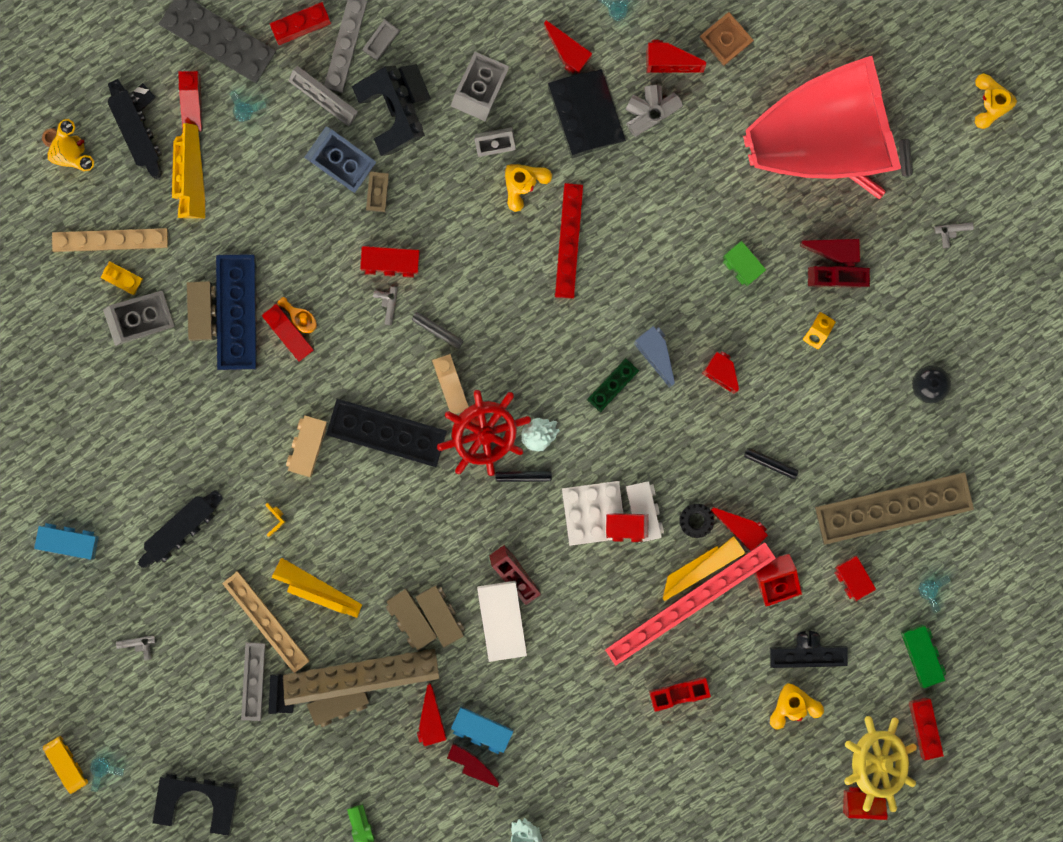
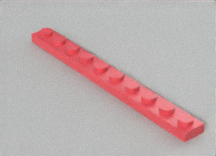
M764 542L606 648L605 651L615 666L776 559V557Z

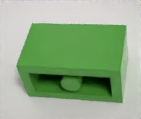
M742 241L722 257L724 259L723 264L728 270H734L737 274L735 278L741 285H750L766 271L764 266Z

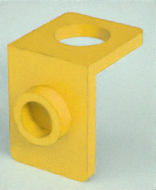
M819 312L811 328L804 336L803 341L816 349H820L836 321ZM810 335H817L820 341H812Z
M266 503L265 506L280 521L267 534L270 537L286 521L281 517L284 514L277 506L273 508L269 503Z

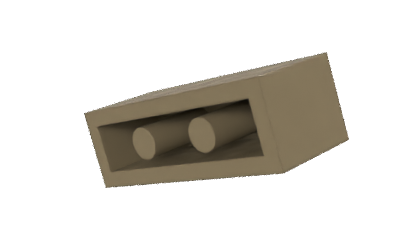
M210 281L187 282L188 339L190 341L214 340V336H217V324L213 322V317L217 316L216 305H213V298H216V287L212 286Z
M435 585L416 596V599L444 648L464 636L463 632L466 630L461 621L457 622L453 615L456 612L451 604L447 605L444 598L447 596L442 587L438 588Z
M407 588L386 601L388 604L386 609L391 616H396L398 619L396 624L401 632L405 631L409 636L407 641L412 648L416 647L419 650L437 638L435 631Z
M366 692L315 700L308 703L307 707L315 726L320 724L321 727L331 724V719L338 717L340 720L349 716V711L356 709L358 712L367 708L370 700Z

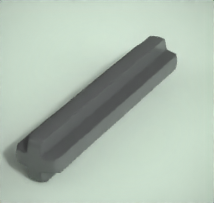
M416 312L412 317L413 322L453 347L460 349L464 342L462 339L419 312Z

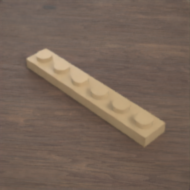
M167 228L52 232L53 252L168 248Z
M239 571L222 583L294 673L310 661Z

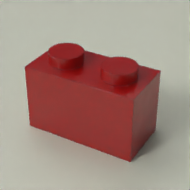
M610 513L606 515V538H612L614 542H623L624 538H631V542H643V539L649 537V514Z
M853 556L835 567L836 572L834 574L839 582L843 581L846 588L844 591L849 599L853 598L854 601H858L877 590L857 556Z

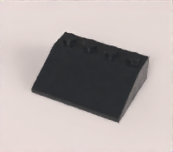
M602 69L565 77L548 83V90L572 159L626 141Z

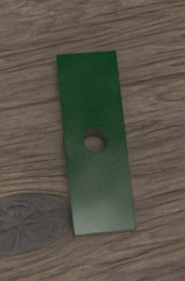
M625 358L588 397L587 401L601 413L639 370ZM611 382H615L617 384V387L615 389L610 388L609 384Z

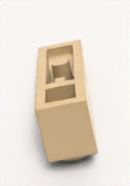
M451 354L432 360L450 412L454 414L463 412L468 408V404Z

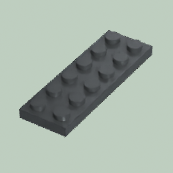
M173 0L159 22V25L255 84H257L276 53L274 49L193 0Z

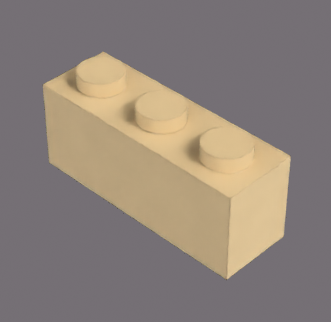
M304 415V419L300 418L297 427L300 432L298 437H294L292 448H294L293 455H289L286 466L289 467L288 471L312 477L328 422Z

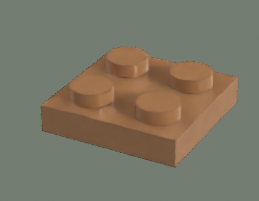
M730 12L725 14L699 37L723 66L754 41Z

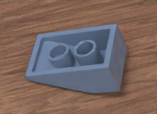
M328 127L324 128L304 157L354 193L376 164V161Z
M653 326L636 339L634 345L670 388L675 384L666 341L664 340L665 334L659 327L655 329Z

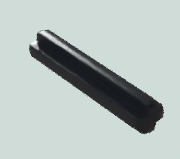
M747 448L745 451V458L791 479H795L798 475L797 469L751 448Z
M496 472L495 480L496 482H550L552 480V472Z

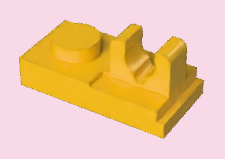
M110 261L101 276L102 279L134 296L143 281V278Z

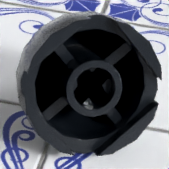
M928 365L920 368L912 380L913 392L919 400L925 403L942 401L951 389L950 377L944 369L938 366Z

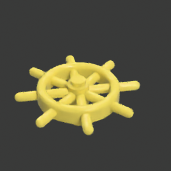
M866 716L865 724L868 733L859 740L857 745L852 741H846L845 743L846 748L854 753L852 759L853 774L846 777L844 782L846 785L856 782L859 788L867 794L863 805L864 811H869L874 797L887 798L890 811L895 812L897 811V805L894 795L903 787L904 783L910 787L916 785V781L908 776V754L914 752L917 746L910 744L905 747L900 738L895 735L899 723L896 717L891 719L888 731H876L872 717ZM879 739L884 740L882 750L879 745ZM871 745L874 755L868 752ZM891 747L893 750V754L888 756ZM874 773L872 780L870 782L868 775ZM888 773L893 776L891 781L889 780ZM880 778L883 784L882 789L877 788Z

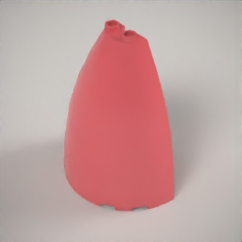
M872 56L838 67L801 85L765 111L745 130L746 135L743 136L745 146H750L751 154L748 155L750 166L754 165L755 168L779 174L804 178L837 179L873 175L901 169Z

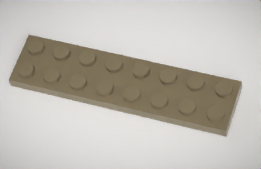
M965 472L815 507L823 545L974 510Z
M423 650L283 675L285 705L440 679L436 650Z

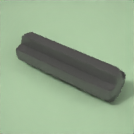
M901 139L899 141L902 176L907 177L913 174L910 140Z

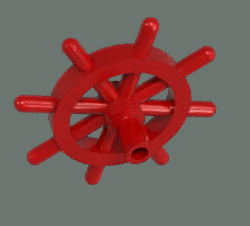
M475 390V404L466 408L459 416L450 411L445 412V417L455 422L451 433L452 440L439 443L437 449L439 451L452 447L456 449L462 457V460L455 469L456 474H461L468 463L476 465L486 464L488 475L493 476L495 474L493 462L501 459L509 451L517 455L523 454V449L514 445L517 427L529 424L531 418L525 416L514 420L511 413L506 409L514 398L512 392H508L499 404L491 401L483 402L481 391ZM485 413H493L489 421L486 422ZM501 416L504 417L506 423L495 426ZM465 428L473 432L462 436ZM506 431L503 438L495 435L497 433ZM474 441L469 450L463 447V444ZM494 442L498 444L495 448L491 450L490 443ZM482 444L484 453H476Z

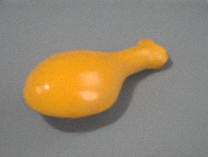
M285 297L278 300L277 304L290 314L291 321L296 329L303 333L315 331L317 323L309 311L293 307Z

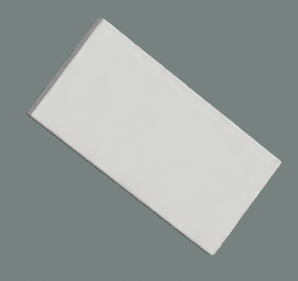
M516 581L478 586L477 590L489 662L527 656Z

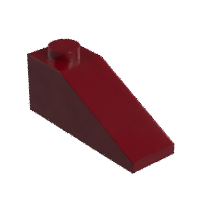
M859 239L802 240L800 242V247L837 264H844V267H855V264L860 262Z
M505 545L489 555L491 566L505 582L516 581L518 597L525 605L541 595V592L516 557Z

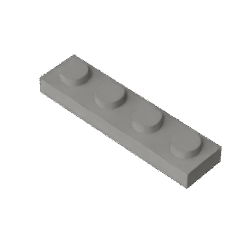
M299 66L293 69L289 78L290 83L348 127L353 123L358 111Z
M246 642L241 720L261 721L266 643Z

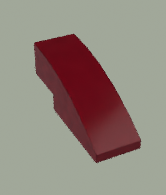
M842 266L808 267V287H870V268Z
M456 743L452 744L447 759L464 765L463 774L498 788V779L482 760Z

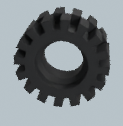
M691 504L681 512L679 524L687 536L701 538L705 537L713 529L715 519L711 510L705 505ZM695 513L701 514L704 518L703 526L697 529L693 528L689 522L690 517Z

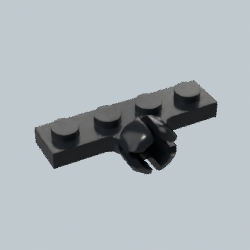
M806 631L799 632L797 634V644L794 647H770V668L848 666V647L821 646L820 635L815 631H809V641Z

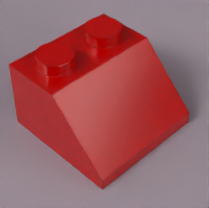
M716 352L701 374L735 394L739 390L734 363L725 352Z
M790 554L774 559L755 572L765 607L802 595L797 569Z
M849 787V790H844L843 814L848 818L888 819L886 798L874 797L871 809L864 811L863 805L867 794L861 791L859 787Z

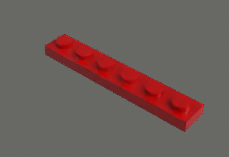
M564 183L555 289L556 298L574 299L583 185Z

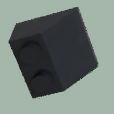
M417 64L398 68L403 84L408 90V96L412 105L416 108L429 101L431 97ZM383 95L391 116L395 117L396 111L393 102L389 97Z

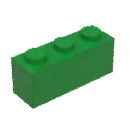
M921 625L902 632L901 635L920 686L927 688L946 681L944 677L946 675L943 664H939L937 658L940 657L938 649L931 642V639H933L931 630Z

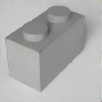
M513 127L475 134L474 139L478 157L516 150Z

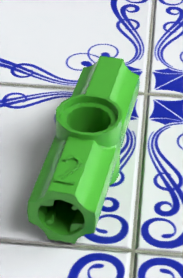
M364 805L348 808L347 811L352 825L351 831L354 842H374L375 837L374 834L372 835V826L368 822Z

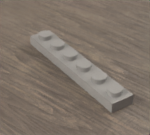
M368 0L347 1L324 84L331 91L343 93Z

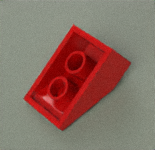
M652 40V43L647 45L646 73H703L705 70L706 61L668 42L663 43V40Z

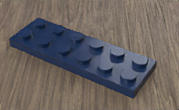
M216 255L217 370H257L255 255Z

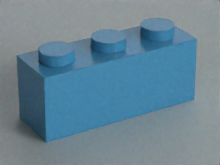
M49 523L38 527L34 549L90 560L95 559L99 537L94 536V532L83 530L82 533H77L75 528L64 527L61 530L56 529L57 525Z
M462 706L451 727L454 730L453 734L464 738V736L472 738L471 742L479 746L483 743L489 746L488 750L499 754V752L504 753L513 733L512 729Z

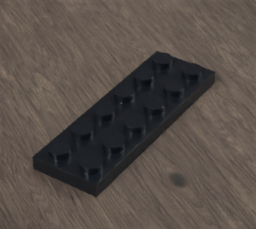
M336 399L326 435L436 468L441 451L437 449V445L445 441L447 430L341 399Z

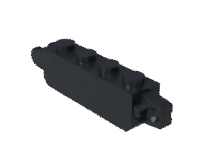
M116 79L108 83L111 97H109L107 103L136 165L143 169L147 168L150 176L158 179L163 174L158 162H161L159 156L162 155L159 146H154L152 142L154 135L150 128L146 129L144 121H146L142 110L138 111L135 104H138L134 93L130 94L127 89L125 90L121 82Z
M217 490L212 491L205 497L195 496L144 543L146 553L141 556L138 565L141 568H148L154 562L160 563L162 561L165 563L173 556L171 552L175 548L178 550L187 543L185 539L189 535L195 536L201 530L199 528L204 522L208 524L215 517L213 513L216 512V507L224 497Z

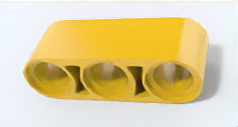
M58 736L43 745V750L64 787L72 794L86 786L88 780L84 779L83 771L78 763L74 762L73 754L68 746L64 745V739Z

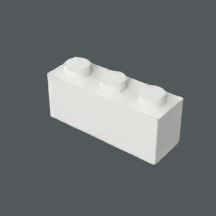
M648 481L626 486L631 513L649 514V537L643 539V542L661 538L664 530L662 522L658 523L657 515L660 512L658 504L653 502L652 496H656L654 485H650Z

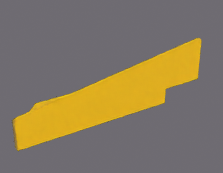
M184 123L182 125V135L176 136L173 141L172 198L180 199L177 218L205 219V192L198 126Z
M734 536L731 537L720 548L714 547L668 575L662 599L666 601L745 554Z
M283 558L280 559L271 577L290 584L287 590L288 593L337 612L357 618L361 610L362 604Z

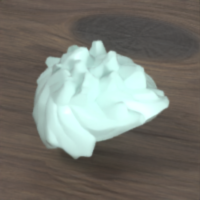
M540 418L531 420L522 429L521 441L532 451H544L555 440L557 433L560 431L556 429L557 421L549 422V419Z
M526 818L523 821L518 819L517 823L512 822L511 842H543L539 827L534 826Z

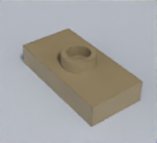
M370 172L367 211L386 212L389 173Z

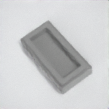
M384 19L362 51L378 62L400 30Z

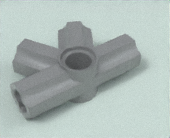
M650 85L644 87L645 100L632 95L625 110L637 117L626 123L635 138L683 107L680 98L675 92L662 100L661 86ZM656 111L660 117L653 119L650 116V112Z

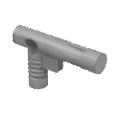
M973 222L934 226L935 234L941 233L943 249L950 248L949 238H956V232L974 229ZM942 228H947V232L944 233Z
M390 287V292L387 293L374 290L373 298H382V307H387L385 325L392 326L397 287ZM390 294H394L393 300L388 297Z
M155 635L116 641V647L121 649L135 646L136 652L144 651V660L152 659L150 644L156 643ZM143 639H148L146 645L143 643Z

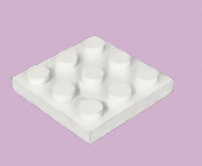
M619 481L562 488L569 546L612 540V538H606V515L610 513L623 514Z

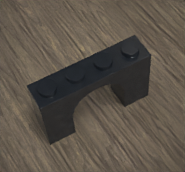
M385 66L352 86L359 104L369 103L382 95L389 97L394 104L396 118L393 126L388 131L374 138L381 156L392 155L425 136L423 126L418 120L415 107L411 103L408 90L404 86L400 71L396 66Z
M169 772L160 777L153 824L174 825L180 797L189 791H199L208 796L213 805L210 833L227 836L231 834L239 787H234L235 783L223 782V785L216 784V780L204 779V782L197 781V777L194 776L178 778L177 774Z

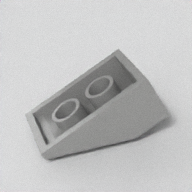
M474 52L455 92L451 107L486 122L509 66Z
M163 291L113 304L103 309L115 346L175 327Z

